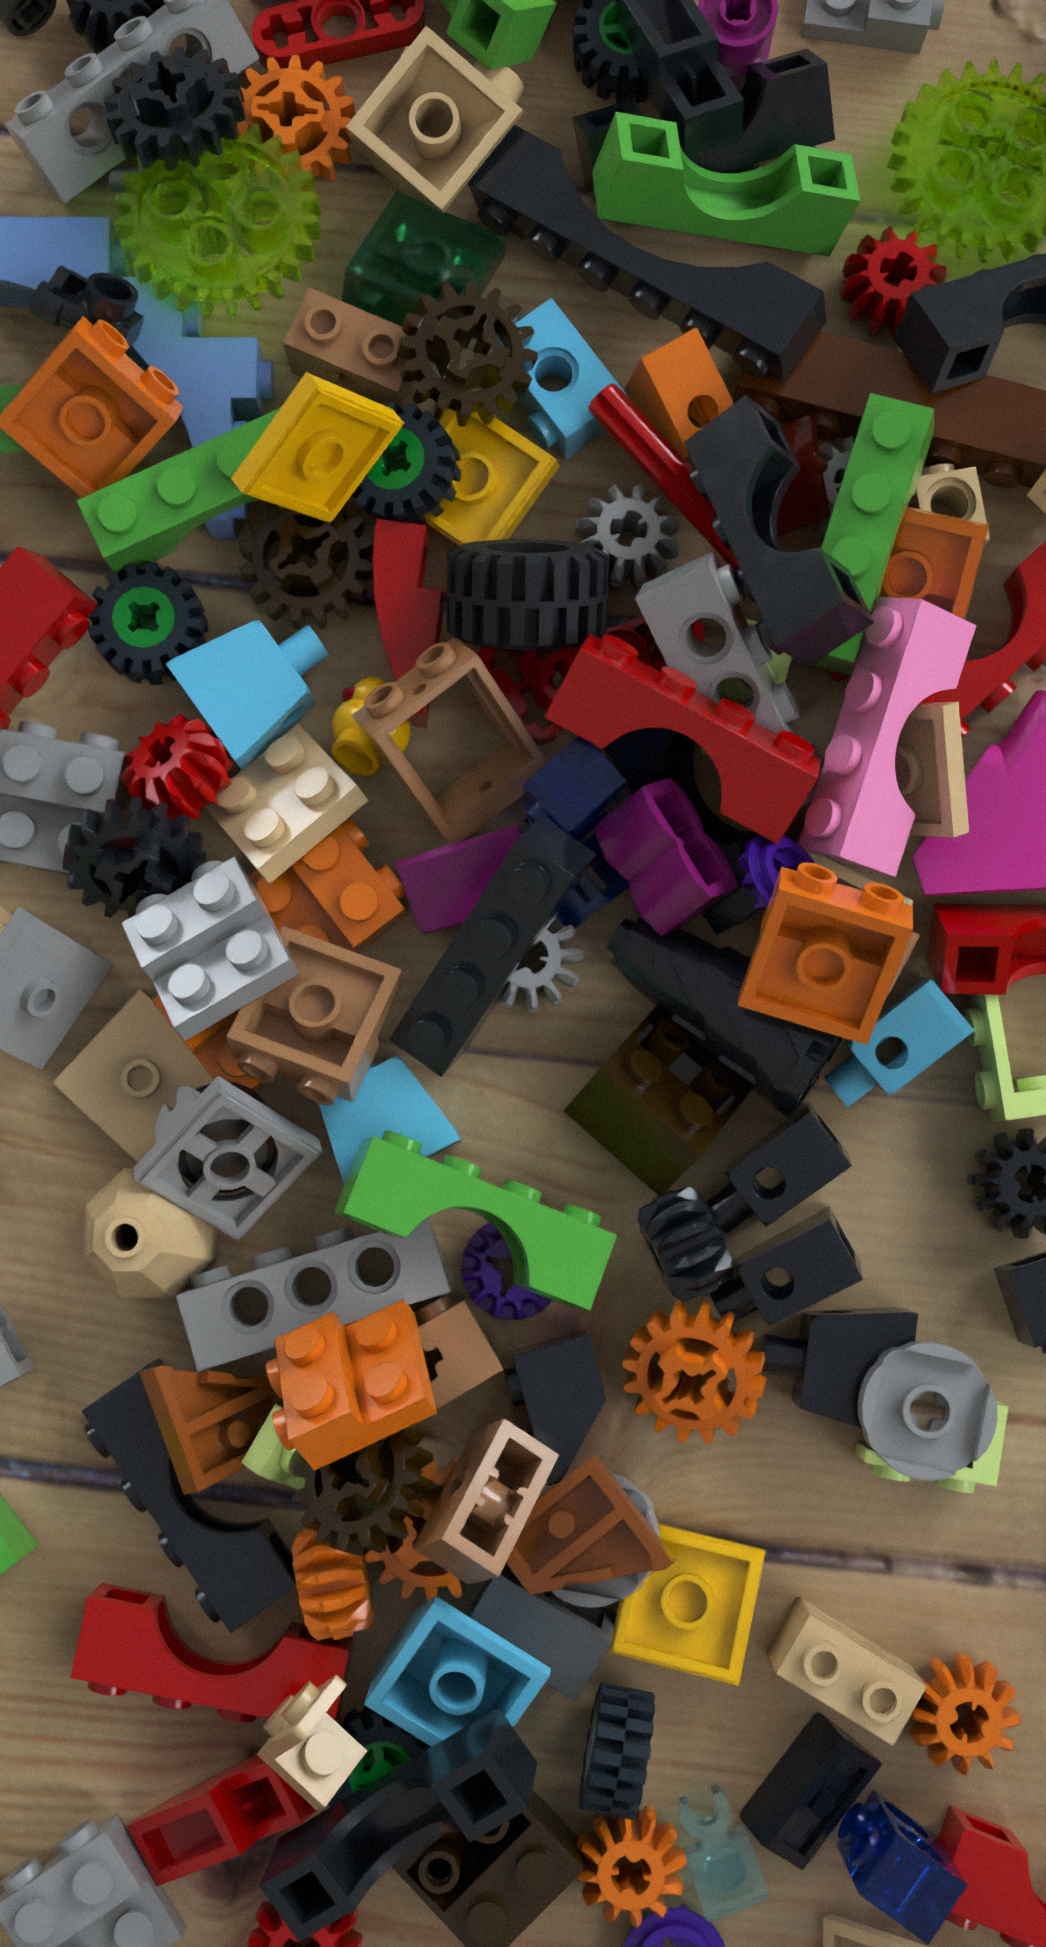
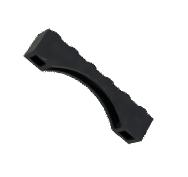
M516 125L510 129L468 182V186L479 209L477 216L490 230L501 236H507L511 232L525 240L530 249L543 260L552 264H556L558 260H561L574 267L586 283L599 291L606 292L610 287L628 298L629 303L639 313L649 319L658 320L662 316L678 325L683 334L697 327L707 349L714 345L732 355L733 361L743 371L753 377L763 378L766 374L785 384L826 323L824 292L770 262L739 267H700L665 260L634 247L608 229L584 204L568 176L560 149Z

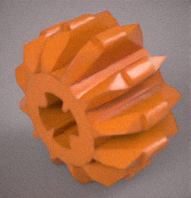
M308 1529L297 1532L291 1547L293 1555L292 1565L295 1572V1585L299 1595L300 1608L302 1609L308 1632L319 1641L328 1638L339 1640L354 1636V1632L369 1629L374 1618L375 1609L364 1551L361 1556L352 1555L317 1542V1531Z
M958 1652L954 1658L952 1670L949 1671L940 1658H932L930 1666L936 1676L930 1682L924 1677L919 1676L927 1687L922 1694L923 1698H920L909 1717L917 1721L910 1729L909 1735L917 1746H928L927 1757L937 1767L942 1766L951 1758L952 1765L957 1773L966 1776L971 1768L973 1757H977L985 1769L993 1770L995 1765L994 1758L989 1751L995 1745L1003 1751H1014V1742L1003 1729L1022 1724L1021 1715L1015 1708L1008 1706L1016 1695L1014 1688L1006 1680L996 1681L998 1670L987 1660L979 1663L974 1668L970 1657L966 1653ZM966 1702L968 1704L966 1712L969 1718L962 1723H957L958 1714L955 1708L959 1704Z
M649 1804L640 1811L635 1820L618 1817L617 1820L611 1821L605 1814L594 1813L592 1820L596 1833L580 1832L576 1838L577 1849L583 1854L584 1870L575 1878L586 1882L582 1888L583 1901L587 1906L603 1902V1918L609 1925L618 1918L621 1910L628 1911L630 1923L637 1929L642 1924L641 1909L649 1907L655 1915L664 1918V1915L667 1913V1906L663 1894L681 1896L683 1882L676 1871H679L687 1864L685 1850L673 1845L678 1837L676 1827L672 1822H665L656 1826V1811ZM626 1856L632 1863L640 1860L641 1867L634 1871L628 1864L618 1867V1859Z

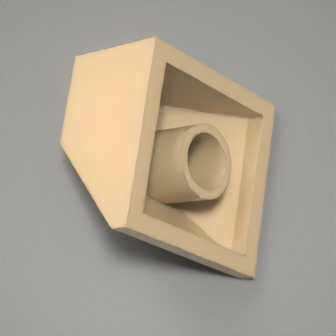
M425 26L347 124L346 129L356 153L400 191L443 214L522 116L523 109L430 28Z

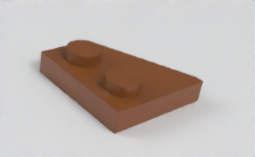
M164 1365L139 1372L184 1495L198 1493L246 1468L241 1462L275 1404L283 1406V1399L277 1396L268 1377L254 1375L235 1377L231 1373L209 1370L203 1372L172 1370V1366Z
M595 1454L536 1501L506 1563L528 1594L533 1595L559 1590L572 1585L591 1584L612 1580L615 1577L665 1570L676 1561V1558L600 1457Z

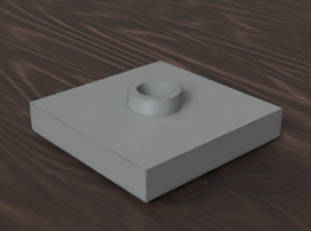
M21 907L17 908L0 933V1049L42 1070L113 964Z

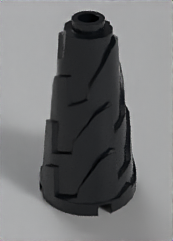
M641 917L635 922L625 918L615 930L608 943L607 951L614 954L612 966L619 970L636 990L670 1015L673 1024L679 1030L718 1057L723 1069L772 1104L775 1110L789 1119L820 1077L819 1073L826 1062L831 1060L843 1040L842 1037L737 1006L739 992L751 958L729 946L719 948L680 929L661 936Z

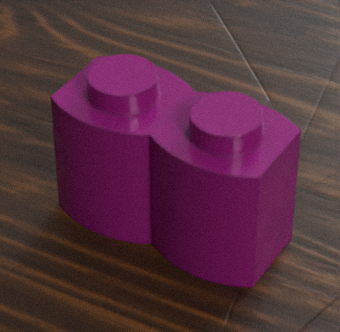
M671 778L641 787L595 826L596 836L606 862L628 881L638 914L661 936L688 925L738 888L736 877L727 858L716 843L703 832L702 823L695 807L684 791Z

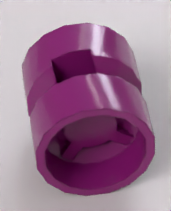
M699 0L698 8L719 38L718 61L739 93H741L748 65L768 60L779 10L777 0Z

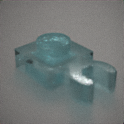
M719 1784L711 1786L716 1806L713 1813L707 1817H698L691 1811L686 1795L678 1798V1810L683 1827L690 1835L700 1839L699 1842L685 1846L683 1849L707 1922L770 1900L745 1825L726 1831L731 1812L726 1794Z

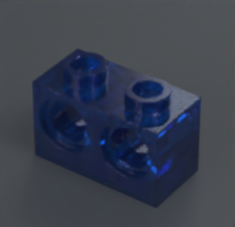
M577 736L523 785L522 810L526 815L523 823L528 829L543 816L580 842L598 823L621 805L627 780L592 743Z
M873 1790L864 1804L857 1802L848 1810L838 1830V1838L840 1840L836 1845L858 1894L929 1945L968 1885L939 1837Z

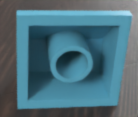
M435 1596L410 1613L379 1658L364 1705L432 1747L498 1707L512 1727H514L550 1677L551 1668Z

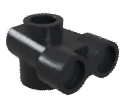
M63 265L56 269L49 282L43 280L37 286L29 305L30 314L55 327L61 325L71 330L82 316L93 325L99 319L104 320L123 335L129 347L137 340L144 320V316L135 311L139 295L136 288L130 282L109 273H94L87 279Z

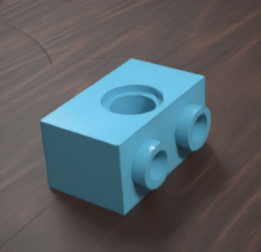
M550 298L515 323L517 328L522 326L533 327L535 333L530 343L524 348L538 353V359L533 369L526 371L533 379L525 395L516 393L518 401L529 414L526 417V421L538 442L546 449L553 445L562 458L567 460L606 432L588 410L591 400L604 387L610 384L617 385L623 392L624 390L555 301ZM497 336L499 344L503 346L502 341ZM558 376L563 378L569 385L561 391L550 392L541 388L538 383L545 377Z

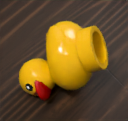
M366 677L360 679L353 687H346L342 691L344 702L337 708L332 718L331 727L335 737V742L331 749L332 755L344 769L360 776H371L376 773L380 765L386 764L352 717L355 712L364 706L366 697L374 689L386 683L378 677ZM408 719L389 733L403 754L407 750L411 737V726Z

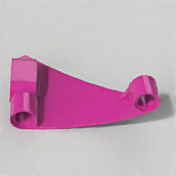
M1037 690L999 745L991 744L965 779L969 832L956 837L926 836L913 854L912 861L925 897L1046 890V691Z

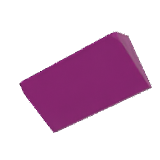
M518 824L396 861L397 870L414 918L423 934L464 923L517 838L522 834Z

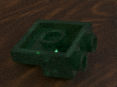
M396 191L345 268L342 301L403 327L408 313L418 314L417 306L423 294L426 293L434 298L437 303L439 302L438 296L444 283L449 282L454 288L456 295H464L469 280L475 281L478 296L481 297L505 257L508 238L444 211L442 214L417 199Z

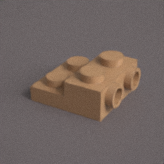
M282 926L279 933L300 974L240 1009L226 1036L233 1057L239 1059L237 1067L248 1076L262 1082H273L276 1074L299 1082L297 1086L298 1091L308 1099L319 1104L333 1105L336 1097L353 1103L379 1048L378 1034L404 981L402 969Z

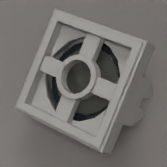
M217 1076L210 1084L196 1089L181 1085L177 1090V1104L173 1109L167 1104L161 1107L154 1128L156 1143L133 1167L134 1180L239 1241L323 1151L320 1140L267 1107L264 1100L252 1088L236 1082H227ZM178 1164L180 1166L183 1176H185L193 1184L192 1187L189 1186L182 1179L178 1169ZM245 1188V1192L232 1196H214L217 1192L232 1193Z

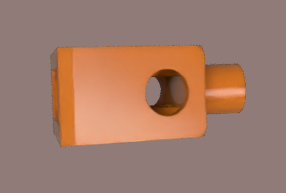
M697 327L642 357L624 388L634 405L688 464L693 461L684 441L734 404ZM690 420L697 423L700 428L694 426Z

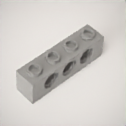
M163 0L165 5L148 18L139 16L123 24L114 34L116 42L98 55L89 53L72 62L64 72L66 79L50 91H36L18 103L14 110L16 116L5 123L4 126L45 187L66 204L126 159L123 156L120 145H115L105 118L108 112L104 104V97L115 94L111 82L114 78H123L130 72L128 67L130 63L135 62L145 67L148 65L147 62L150 61L151 53L158 51L162 56H169V48L172 41L181 34L185 35L187 41L186 57L193 58L201 49L208 50L211 63L220 58L226 59L230 73L236 72L238 75L259 59L256 50L228 0ZM88 108L90 111V124L87 130L79 136H71L70 121L72 116L78 110Z
M713 551L643 584L635 600L668 667L689 676L697 684L695 691L717 703L722 698L728 699L720 689L719 683L730 677H738L745 680L751 686L753 695L744 701L735 702L743 705L756 716L754 723L778 735L780 730H786L800 736L793 720L799 718L795 699L785 682L778 685L774 682L766 665V662L773 659L771 649L762 638L757 623L750 627L747 624L738 604L745 601V595L735 578L734 569L730 564L721 567ZM701 618L714 619L723 626L726 638L716 644L704 643L694 635L692 623ZM810 739L807 740V742H809L815 749L813 755L821 759L819 770L820 777L824 763L822 761L821 755L815 743ZM819 778L801 807L812 802Z
M431 1216L422 1221L406 1238H393L378 1231L355 1238L352 1227L349 1226L314 1237L317 1250L293 1257L290 1246H286L252 1257L255 1270L231 1277L228 1265L191 1276L193 1289L176 1295V1299L197 1371L199 1372L275 1348L274 1339L332 1311L343 1325H347L402 1299L410 1305L451 1292L453 1286ZM378 1247L386 1250L391 1255L394 1262V1272L389 1281L380 1284L372 1283L362 1275L359 1262L366 1249ZM307 1267L320 1268L329 1276L331 1292L326 1301L313 1303L306 1300L300 1293L298 1287L299 1277ZM245 1287H254L261 1290L268 1300V1313L262 1322L248 1321L239 1313L237 1299Z

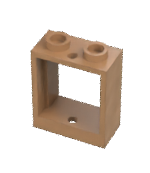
M455 637L448 642L437 643L425 650L418 657L416 666L396 682H388L374 689L366 697L364 706L352 715L430 826L449 845L469 838L554 772L479 656ZM462 678L505 743L441 793L433 797L389 733Z

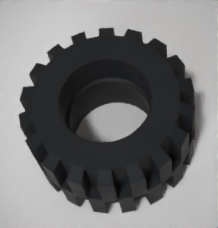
M486 540L469 542L453 548L447 552V633L469 644L515 650H551L579 647L583 645L590 633L601 639L607 630L609 556L590 545L553 540Z

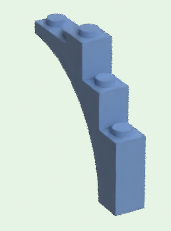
M0 216V306L29 310L30 301L37 286L43 280L49 282L56 269L61 265L87 279L94 273H109L119 276L130 282L138 291L139 296L135 311L144 316L140 334L125 354L144 371L149 366L157 367L176 384L179 395L175 399L183 406L179 417L188 432L192 448L265 414V400H274L275 368L273 361L264 360L257 337H203L201 302L192 301L184 278L131 277L132 262L128 242L120 241L110 217ZM249 503L230 509L206 521L205 525L212 539L238 540V519L248 518Z

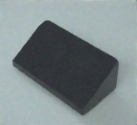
M817 1712L741 1810L740 1818L763 1847L803 1870L879 1770L882 1763L830 1719Z

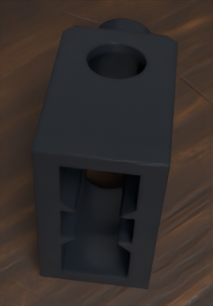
M808 1103L790 1119H787L733 1160L726 1170V1175L731 1183L705 1202L718 1226L726 1234L754 1214L757 1215L765 1226H768L850 1168L852 1164L849 1153L813 1106ZM766 1167H770L781 1172L785 1180L770 1189L763 1187L757 1181L756 1175Z
M829 1206L740 1255L736 1264L739 1275L720 1286L718 1291L710 1295L721 1317L728 1311L735 1314L733 1323L759 1310L767 1325H771L862 1281L861 1262ZM775 1267L783 1268L792 1275L793 1280L783 1286H777L767 1279L765 1272Z
M897 1307L803 1311L799 1338L771 1334L763 1335L760 1352H764L765 1362L761 1373L793 1377L792 1402L799 1408L862 1428L858 1418V1397L864 1377L884 1350L915 1341L918 1313Z

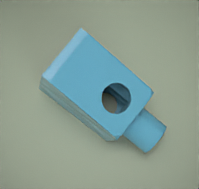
M256 620L179 655L167 662L166 665L242 770L268 749L272 742L293 728L313 708L316 702L311 691L300 676L329 657V654L309 625H306L277 645L260 620Z
M922 977L880 1012L868 1045L848 1039L845 1041L854 1054L826 1075L824 1079L848 1108L878 1084L888 1096H891L975 1030L934 981ZM888 1037L899 1038L902 1044L901 1054L890 1063L880 1062L876 1057V1047Z
M399 1055L378 1065H375L372 1061L353 1103L336 1097L333 1105L319 1104L344 1185L362 1140L372 1136L382 1139L385 1130L404 1135L421 1143L419 1155L426 1158L462 1141L458 1131Z

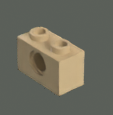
M798 1597L766 1653L777 1675L892 1746L895 1744L927 1687L910 1664L801 1597Z

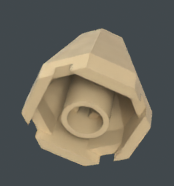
M124 1168L85 1205L83 1259L120 1298H176V1295L182 1293L190 1285L191 1276L204 1272L216 1260L217 1228L135 1182L133 1168ZM179 1169L182 1179L192 1187L193 1184L183 1176L181 1169ZM135 1229L138 1233V1240L135 1239Z

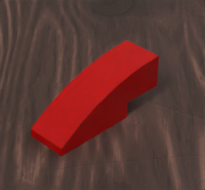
M376 518L373 548L374 599L382 642L396 682L416 666L418 657L425 650L440 642L445 607L442 590L423 587L429 551L426 525ZM430 702L410 717L414 726L427 728Z
M256 1754L137 1817L127 1825V1828L156 1886L237 1857L257 1840L302 1824L317 1810Z

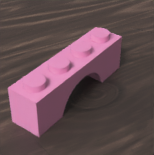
M877 597L871 614L874 623L865 629V636L853 674L845 690V699L838 721L825 753V761L816 790L805 815V824L798 845L804 850L854 868L896 877L916 815L901 795L896 779L895 754L899 735L908 716L922 700L933 693L957 688L977 625L923 599Z

